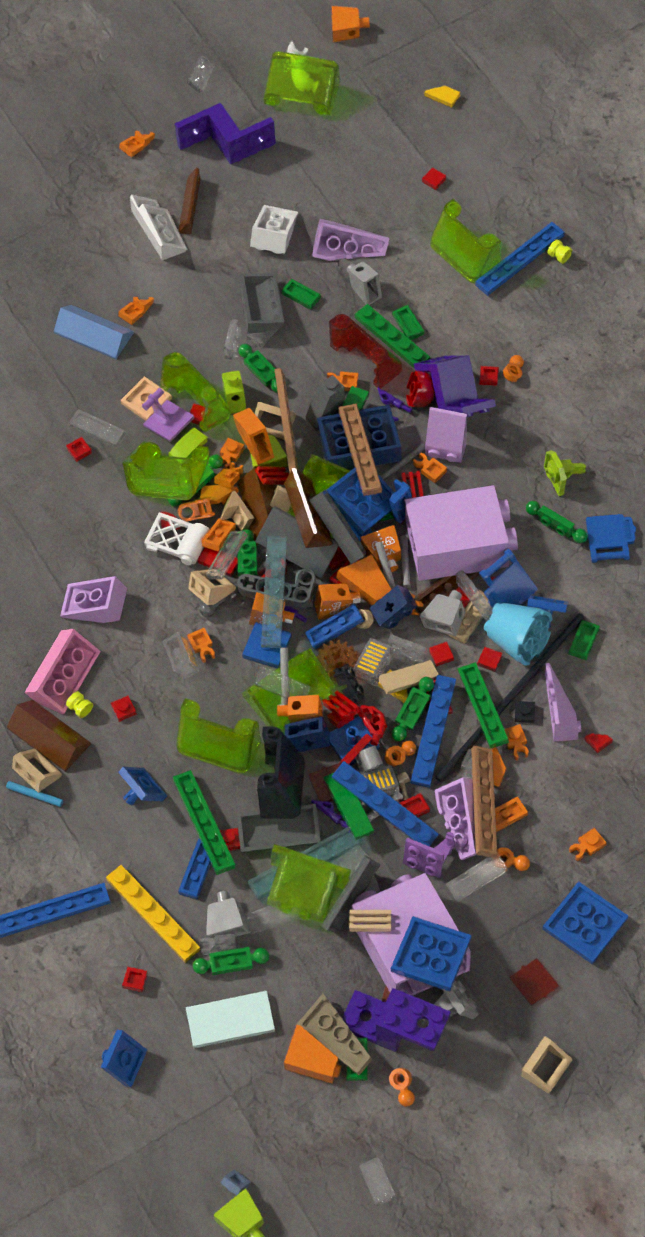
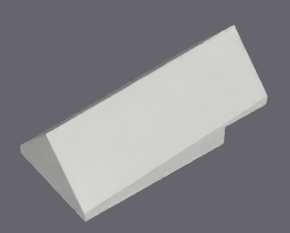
M136 195L130 196L131 211L162 260L188 250L168 209L161 208L157 200Z

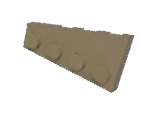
M324 994L318 998L296 1024L308 1031L335 1054L338 1060L357 1075H360L372 1061L370 1055Z

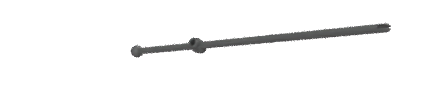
M425 443L420 444L404 456L402 461L396 462L379 476L385 481L425 451ZM269 550L270 558L258 566V575L255 576H259L280 560H283L285 563L288 560ZM237 583L234 584L236 586L235 591L216 604L207 605L203 603L199 608L202 616H212L217 606L239 591Z

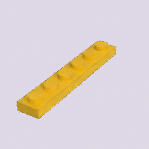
M122 865L106 876V880L185 963L201 950L200 946Z

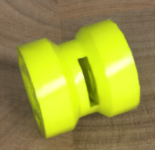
M556 239L550 245L547 253L551 257H556L557 261L561 264H564L570 258L572 248L563 246V243Z
M77 691L68 698L66 706L70 710H74L79 718H84L91 712L93 703L88 699L85 700L84 695Z

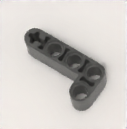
M303 569L298 574L296 584L243 574L238 578L237 585L239 592L243 596L255 598L256 592L282 600L286 602V606L305 609L311 604L316 580L312 570ZM306 577L312 579L308 583H304L302 581ZM262 587L270 588L267 592L260 591ZM281 591L288 592L286 596L279 595ZM300 595L307 597L305 600L297 599Z

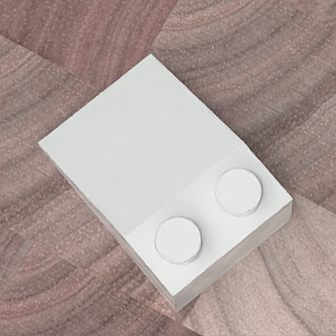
M264 205L252 228L250 247H255L258 250L273 251L276 254H285L298 212Z

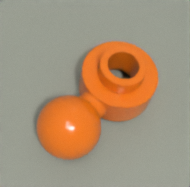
M520 355L512 356L509 364L503 369L504 377L508 381L516 382L522 376L520 368L524 365V359Z
M405 741L401 747L392 746L388 748L384 754L385 761L393 767L401 765L405 761V755L412 756L416 753V744L413 741Z
M505 847L497 849V856L493 858L494 864L500 869H507L514 865L517 870L526 871L530 867V860L527 856L520 855L514 857L513 852ZM501 858H506L507 861H506V862H502V861H500V859H501Z
M397 1068L391 1072L389 1081L393 1088L400 1090L398 1095L399 1103L402 1106L408 1107L415 1101L413 1092L408 1090L412 1082V1075L406 1068ZM400 1075L404 1076V1082L400 1080Z

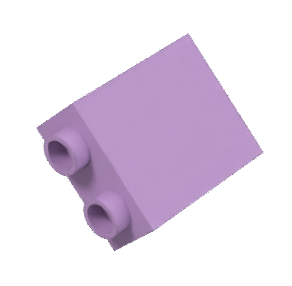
M494 485L405 499L406 526L419 581L486 570L504 555L505 550H518L515 528L505 529L504 522L510 521L507 499L498 500ZM509 561L506 562L501 568L509 567Z
M426 873L414 878L409 874L403 875L392 883L391 888L380 893L370 890L359 895L354 904H352V910H391V932H357L389 992H391L392 988L414 996L434 987L391 972L392 963L412 916L459 931ZM469 947L457 976L470 971Z

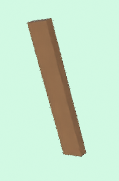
M281 368L274 370L289 472H291L294 468L298 469L285 374Z
M357 404L340 406L339 414L363 496L382 493V487Z
M474 745L471 748L476 855L495 858L497 856L492 749Z

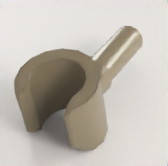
M406 772L400 773L397 776V783L402 790L404 801L409 799L405 784L410 782Z

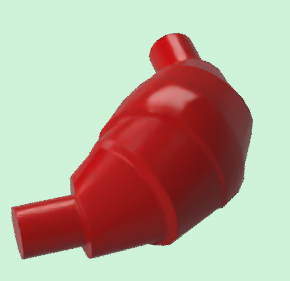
M361 705L359 707L360 712L357 714H359V717L372 736L370 744L378 746L379 740L387 729L385 715L375 706Z

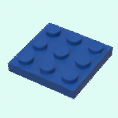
M354 468L326 491L340 512L362 535L392 511L389 499L394 491L378 475L382 493L363 496L357 472Z
M578 881L543 925L542 929L593 964L628 920L629 916Z
M412 916L392 963L391 972L450 992L471 942L472 935Z

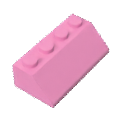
M75 629L61 630L24 693L39 705L65 714L68 708L66 706L68 698L79 690L101 651Z

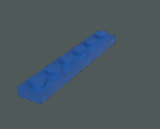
M551 222L476 280L475 286L489 296L549 249L552 242L563 238L565 232L555 223Z
M441 675L436 677L411 784L431 787L456 685L455 678Z
M345 761L342 762L331 776L333 780L410 839L430 847L439 835Z
M105 883L0 915V938L110 904Z

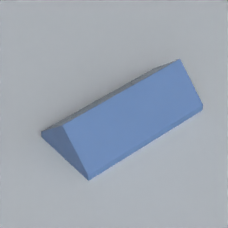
M73 305L60 308L54 328V334L113 359L118 358L134 334L133 330Z

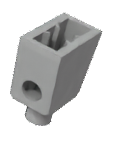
M365 262L357 265L350 264L347 272L349 273L351 287L363 302L370 305L381 299L379 274Z
M452 590L449 597L441 594L436 595L420 615L424 628L456 636L465 614L462 601H460L461 593Z
M228 891L218 892V902L209 904L207 908V936L215 943L250 933L241 904L235 898H230Z

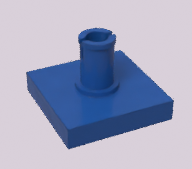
M531 595L528 598L527 606L546 610L552 615L553 611L566 612L569 602Z
M255 622L242 656L244 659L279 669L280 648L288 647L292 633Z
M358 716L343 727L330 732V745L340 760H342L365 734L370 735V732ZM369 742V743L364 747V749L369 748V747H371V746H373V745H371L370 742ZM356 757L349 764L350 766L356 763Z
M122 767L118 772L131 787L129 792L123 797L129 805H134L138 798L141 801H163L167 797L166 793L145 768Z
M117 1030L109 1049L102 1053L103 1062L101 1068L124 1086L132 1087L147 1049L123 1030Z

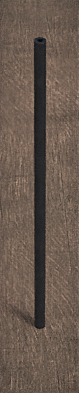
M581 613L577 614L495 708L498 716L584 619ZM481 726L436 776L439 782L446 778L484 734Z

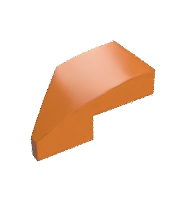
M135 131V136H131L121 142L119 149L132 158L155 138V133L150 132L147 135L141 134L140 131Z
M133 297V302L119 310L118 316L133 325L154 303V298L149 297L148 300H140L138 297Z
M208 485L201 489L200 498L211 497V505L219 504L220 502L225 505L232 491L238 493L239 489L235 486L227 488L221 485Z
M495 747L492 750L494 786L500 787L506 772V765L498 748Z

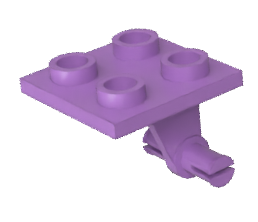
M158 388L142 404L144 410L147 411L152 406L154 414L143 425L171 442L195 417L168 400L160 405L158 399L164 394V391Z
M448 832L446 838L435 848L407 838L403 864L412 869L423 871L430 876L440 878L443 864L455 846L454 834Z

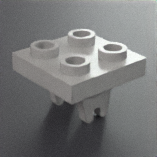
M454 981L450 992L443 990V995L434 1004L451 1011L450 1016L458 1013L461 1016L474 1019L479 1015L476 1010V1003L472 998L467 997L465 994L466 988L460 981Z

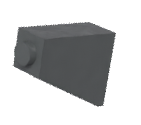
M334 375L318 385L305 417L316 430H319L317 418L339 414V407L343 406L345 401L344 386Z

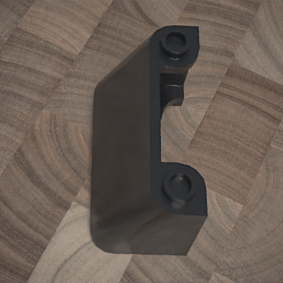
M263 726L262 737L265 747V764L269 765L271 763L274 766L275 773H264L258 778L257 792L261 819L296 818L300 815L302 807L304 756L279 728Z

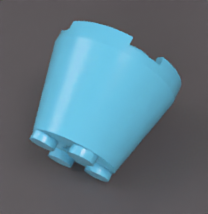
M496 603L490 620L484 625V631L487 632V636L517 662L523 665H530L534 656L537 658L540 656L551 634L548 631L549 622L553 620L551 613L540 608Z

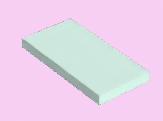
M267 991L186 1007L193 1048L275 1032Z

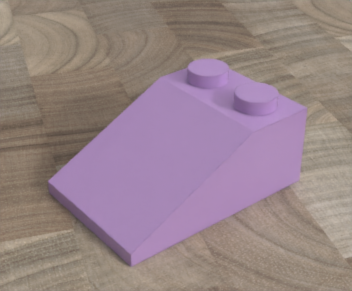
M430 407L425 455L435 459L440 458L450 462L461 463L466 447L467 414Z
M116 576L68 584L60 616L62 618L101 623L119 621L127 588Z

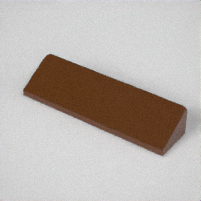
M195 168L187 178L178 230L180 234L192 233L201 180L199 168Z
M479 572L439 578L415 596V601H421L424 604L423 607L417 606L416 609L422 613L436 595L441 594L449 597L452 590H457L458 587L462 588L480 575Z

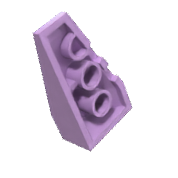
M320 219L312 257L330 261L345 258L385 256L389 238Z
M545 663V678L554 742L577 740L578 732H581L580 720L577 721L576 713L550 663Z
M463 777L435 790L437 809L444 816L446 828L454 834L455 848L461 860L476 855L473 779Z

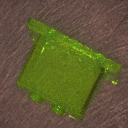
M274 844L271 853V865L278 868L267 904L279 908L283 913L297 914L303 920L309 921L311 919L323 923L328 915L337 888H345L350 880L352 870Z

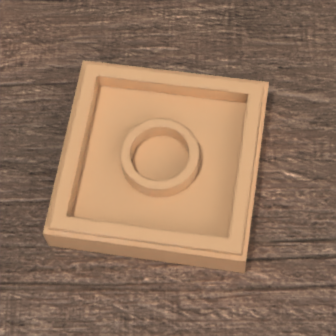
M144 376L120 400L121 404L147 421L154 414L152 406L147 411L144 410L142 404L148 399L150 394H153L161 387ZM162 389L164 394L158 399L160 405L166 400H172V395Z

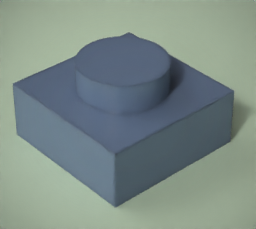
M235 1169L224 1176L221 1184L228 1191L236 1195L247 1189L251 1181Z

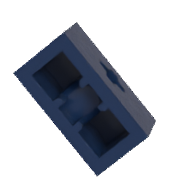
M397 585L372 605L370 610L379 626L391 629L396 627L398 622L404 617L409 616L417 607V604L407 588Z
M323 716L285 724V736L299 752L330 746V731Z

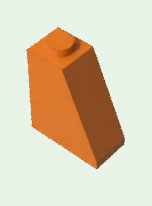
M247 408L234 414L236 428L256 463L259 465L275 458L267 429L253 411Z
M372 555L338 570V581L342 584H347L353 592L359 591L360 597L370 605H374L392 590Z
M296 1025L284 1061L285 1070L333 1084L334 1078H338L341 1071L338 1057L302 1026Z

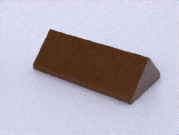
M255 467L238 480L242 501L254 517L249 526L250 530L254 533L253 541H256L273 509L270 504L277 486L263 484L255 472Z
M297 468L292 469L284 485L305 548L333 545L328 528L309 501L317 495L312 479Z
M34 700L17 704L7 725L9 731L36 749L64 772L91 745V742Z

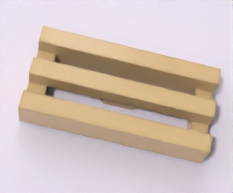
M350 910V932H391V910Z

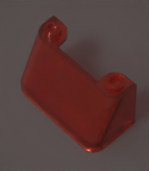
M339 314L329 321L330 347L335 351H338L339 348H347L349 352L357 347L376 364L374 369L376 377L373 380V385L381 389L401 373V360L349 316Z

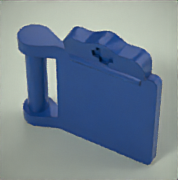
M616 514L586 518L592 563H597L598 560L630 559L628 544H634L636 527L633 525L631 517ZM622 548L623 550L616 552L596 553V550Z
M510 549L505 550L504 555L489 568L479 572L480 576L489 586L485 590L484 595L492 608L496 603L521 605L537 591L536 585ZM510 560L512 564L492 580L490 576Z

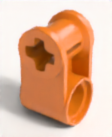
M204 497L181 504L178 508L179 517L184 521H192L215 516L210 503L211 497ZM186 507L191 508L192 511L188 517L182 516V510Z

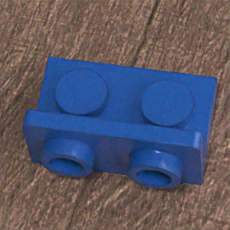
M396 479L394 481L396 492L391 495L389 502L395 521L401 524L406 519L405 499L413 497L410 486Z

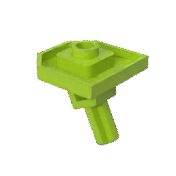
M550 450L546 452L544 469L558 496L564 495L566 480L572 474H584L586 472V465L572 463L571 460H560L557 453Z

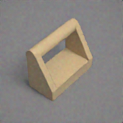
M258 402L255 415L259 420L264 411L281 416L280 408ZM290 411L291 422L293 425L296 413ZM266 427L268 435H274L276 438L285 440L284 431L281 432Z
M208 569L191 572L188 589L207 605H214L235 591L236 586L217 570ZM214 578L222 585L215 586L210 580Z
M36 749L19 752L13 756L12 768L38 793L62 776V773ZM34 758L49 773L43 775L29 760Z
M544 1037L523 1067L521 1076L543 1091L550 1093L571 1063L572 1058L552 1040ZM548 1051L561 1058L562 1061L548 1082L545 1083L534 1072Z

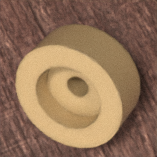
M360 609L359 612L364 622L356 627L367 629L374 622V617L369 610Z

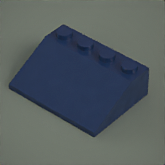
M390 405L359 410L375 466L402 461L401 443ZM340 414L318 417L317 422L329 474L354 469L355 465Z

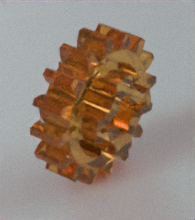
M331 640L329 646L323 644V650H318V656H316V662H318L317 669H320L321 675L326 673L327 679L331 678V676L334 677L335 673L333 670L344 666L346 663L356 671V665H358L357 651H354L353 645L348 647V642L346 641L341 644L340 640H337V644H334Z

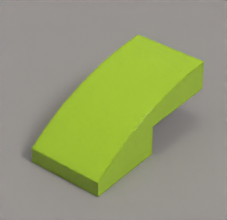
M193 428L170 450L169 456L183 465L194 457L197 449L207 443L208 437L196 428Z

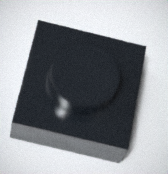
M516 701L515 722L534 723L535 702Z

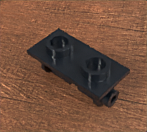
M348 663L333 670L339 687L345 684L347 688L341 690L344 696L354 703L360 702L365 698L364 689L358 684L355 678V671Z

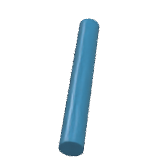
M8 781L6 785L7 789L59 807L63 804V799L43 792L38 793L36 790Z

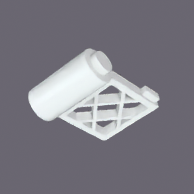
M159 512L144 545L147 550L156 553L159 550L179 557L185 565L196 564L203 550L202 539L210 529L201 523L192 524ZM162 519L168 521L171 526L160 529L159 523ZM181 526L187 528L186 532L180 535L175 530ZM173 530L175 536L165 539L163 533ZM161 535L163 541L158 543L151 542L152 537ZM178 541L179 547L177 550L169 548L168 544Z

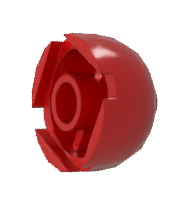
M416 370L412 372L407 383V389H410V396L406 395L407 404L411 407L428 406L436 397L432 377L426 372Z

